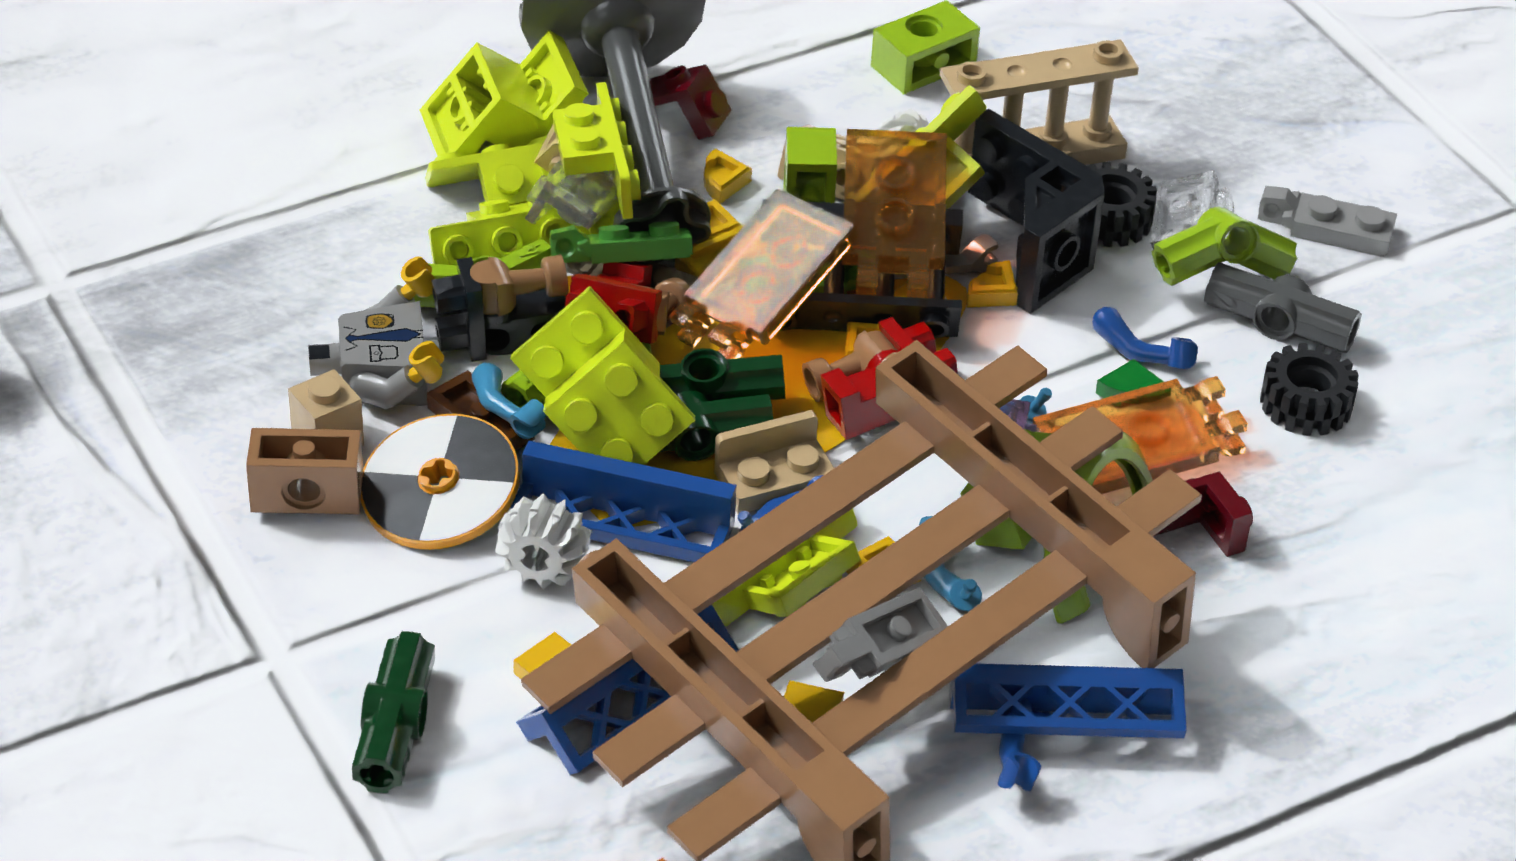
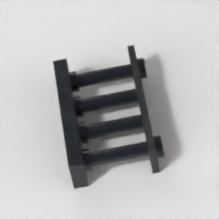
M763 199L760 245L775 246L773 290L758 289L756 327H770L780 331L790 329L847 331L848 322L878 324L882 320L893 317L902 329L924 321L932 330L935 339L958 337L962 300L945 299L946 255H959L963 228V210ZM795 247L825 248L824 293L793 291ZM845 249H873L875 251L874 295L844 294ZM895 252L926 254L925 298L894 296Z

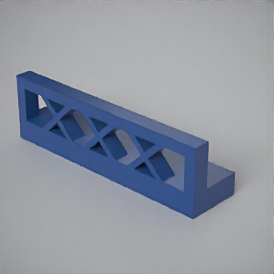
M528 441L522 453V484L510 508H513L523 496L532 499V496L539 497L544 493L548 499L555 500L557 504L565 499L566 510L569 513H583L591 509L606 511L610 516L597 522L582 518V526L592 531L590 540L609 544L617 538L625 547L696 562L729 539L735 524L737 485ZM648 520L657 522L661 529L646 533L635 530L632 524ZM695 531L715 535L711 546L688 542L684 536Z
M712 605L697 614L736 652L739 650ZM632 658L553 713L549 714L547 710L539 705L516 721L527 741L546 736L569 775L580 772L595 761L592 751L672 696L663 689L650 686L651 676ZM638 674L637 682L629 680ZM617 688L635 693L632 717L628 720L608 716L611 694ZM648 697L656 699L647 705ZM597 703L596 712L587 710ZM574 718L594 723L591 745L580 754H578L562 728ZM607 726L615 728L610 733L605 735Z
M976 663L950 682V709H954V732L1184 739L1187 732L1183 669ZM1027 699L1032 705V711L1054 713L1050 717H1037L1020 703ZM967 709L997 710L992 715H967ZM1010 712H1012L1015 716H1007V715H1008ZM1088 713L1112 714L1108 718H1092ZM1145 714L1171 715L1172 720H1150ZM1126 715V716H1127L1128 718H1130V719H1122V718Z

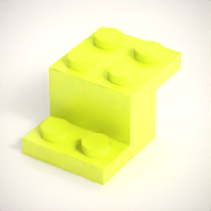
M549 30L521 64L476 42L419 111L437 156L448 152H461L463 156L477 154L485 141L494 145L508 144L512 148L528 145L535 138L547 136L553 125L552 110L565 109L571 104L583 103V100L589 93L563 37Z
M591 286L586 288L511 354L510 359L546 397L543 412L581 452L645 465L695 422V415L661 379L660 363Z

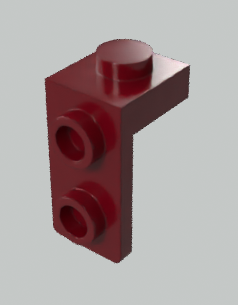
M707 64L691 68L681 65L672 68L664 75L649 77L655 106L676 101L698 140L713 137L732 111L725 93L718 86Z
M1220 471L1186 480L1185 482L1201 494V502L1154 536L1200 522L1226 557L1244 552L1246 550L1249 530L1253 523V513L1248 501L1237 494Z

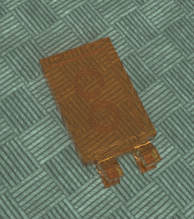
M847 129L842 265H857V295H876L878 273L908 274L906 297L927 298V291H929V269L943 270L945 261L947 133Z
M777 188L684 293L687 302L680 304L669 315L672 323L682 327L677 334L679 341L695 349L706 335L708 328L714 321H717L719 324L713 328L707 337L711 343L721 347L718 352L725 356L726 359L742 358L746 348L753 340L767 345L857 241L859 235L855 224Z
M1214 376L1187 388H1183L1178 379H1173L1033 417L1032 432L1054 433L1093 406L1122 429L1123 432L1132 437L1143 453L1152 480H1155L1169 469L1174 473H1180L1219 462V453L1224 456H1236L1245 453L1246 445L1238 433L1247 431L1248 423L1239 410L1224 414L1216 399L1225 397L1226 389L1218 376ZM1115 461L1107 464L1092 484L1101 494L1130 487L1123 470Z

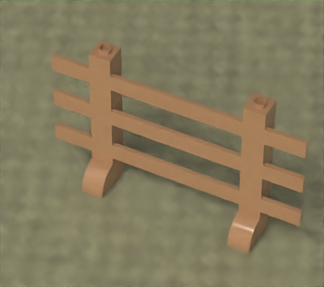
M916 340L901 351L889 354L880 365L876 366V404L899 422L898 426L663 583L617 538L600 550H594L586 554L577 565L571 568L576 604L599 627L523 677L521 684L551 714L633 658L672 697L592 751L593 758L622 788L704 730L710 733L746 769L667 826V833L695 861H702L780 804L797 818L802 840L814 861H890V797L847 756L1086 584L1103 597V608L1108 624L1126 653L1141 668H1155L1189 643L1196 572L1153 536L1200 503L1201 494L1169 469L1127 500L1115 506L1075 471L1122 439V429L1095 407L1091 406L1039 442L999 408L1047 376V368L1017 345L964 380ZM933 453L974 487L737 652L697 615ZM1007 518H1011L1051 553L813 723L771 685V683L831 642L829 636L838 630L848 618L893 599Z

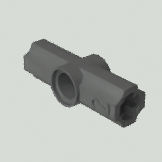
M1218 262L1213 269L1204 296V302H1207L1209 305L1252 319L1256 329L1270 339L1283 340L1294 334L1348 353L1354 342L1362 317V313L1358 310L1312 295L1309 286L1296 276L1281 275L1272 281Z

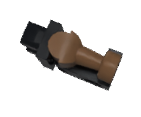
M561 254L544 257L541 260V268L509 270L507 265L496 257H488V260L475 264L472 257L457 259L458 275L431 280L433 300L437 314L460 310V314L434 318L435 332L440 350L442 352L468 348L471 362L487 360L486 354H512L565 308V295H568L569 292L566 267Z

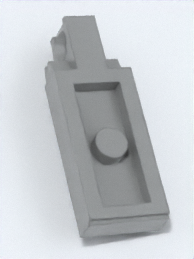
M1265 186L1259 205L1258 220L1283 225L1292 230V237L1384 257L1388 253L1398 213L1381 210L1374 206H1362L1335 200L1324 195L1301 193L1300 191H1291L1289 188Z
M919 587L848 618L838 630L829 636L834 644L829 645L823 656L814 661L812 665L825 683L842 677L851 669L859 679H863L866 676L870 678L892 667L944 630L948 625Z

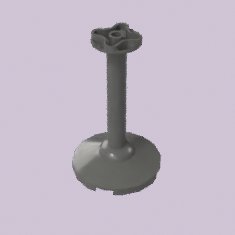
M522 0V4L519 3L518 18L520 28L531 51L550 30L563 37L581 76H609L613 97L619 98L621 119L625 121L628 145H631L634 170L637 169L639 175L641 200L632 201V219L623 220L621 210L619 209L614 216L613 225L629 226V232L649 231V224L655 222H678L679 228H687L692 236V244L706 241L711 236V211L706 200L695 191L677 187L673 184L647 73V68L659 64L685 46L703 20L706 0ZM664 259L651 260V261H654V262H656V263H659V262L663 261Z

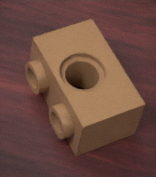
M251 428L246 462L250 512L360 514L363 481L361 430Z

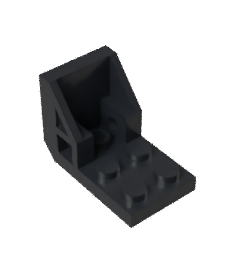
M988 108L975 120L972 158L982 167L985 174L968 190V193L1024 226V232L1018 236L1015 282L1018 292L1017 306L1031 314L1094 269L1105 194L1102 175Z

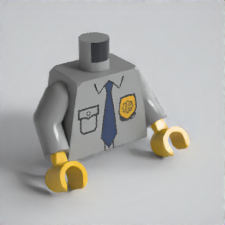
M420 256L411 258L404 264L401 270V278L406 283L404 286L396 285L379 303L363 311L342 314L338 318L339 343L308 345L310 376H318L335 369L339 374H342V378L361 398L362 403H369L383 409H389L395 405L426 406L427 383L432 384L440 380L443 369L440 364L443 363L445 358L434 342H424L420 301L415 302L414 299L416 295L422 298L432 295L431 280L436 279L431 274L432 267Z

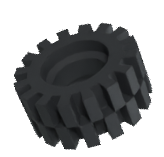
M1102 162V169H1098L1095 163L1087 165L1101 174L1105 194L1098 239L1104 240L1103 247H1112V241H1118L1120 247L1128 246L1129 238L1135 244L1142 241V236H1147L1153 225L1157 199L1156 186H1152L1153 180L1149 176L1141 178L1142 171L1137 168L1128 172L1127 164L1119 163L1118 169L1111 168V162Z
M1299 343L1297 351L1291 345L1282 348V353L1274 352L1271 355L1270 361H1267L1260 394L1263 412L1265 415L1272 413L1271 421L1276 425L1285 421L1284 430L1292 433L1295 427L1303 428L1302 435L1311 436L1312 429H1317L1320 436L1329 434L1330 427L1335 431L1340 430L1343 427V423H1348L1351 418L1359 384L1357 370H1352L1353 363L1348 358L1340 362V352L1333 350L1330 354L1324 353L1325 346L1316 344L1315 351L1308 350V343ZM1299 387L1312 388V389L1318 390V392L1304 390V389L1299 388Z

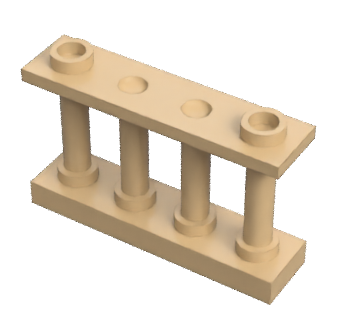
M1121 39L1113 41L1104 40L1094 44L940 67V77L951 96L958 92L961 93L967 86L971 85L978 91L982 100L1004 97L1002 116L1018 126L1021 125L1024 93L1049 89L1045 125L1025 130L1084 165L1126 158L1128 143L1109 115L1114 79L1138 75L1139 67ZM1094 82L1090 117L1084 120L1065 123L1069 86ZM975 121L955 140L971 157Z

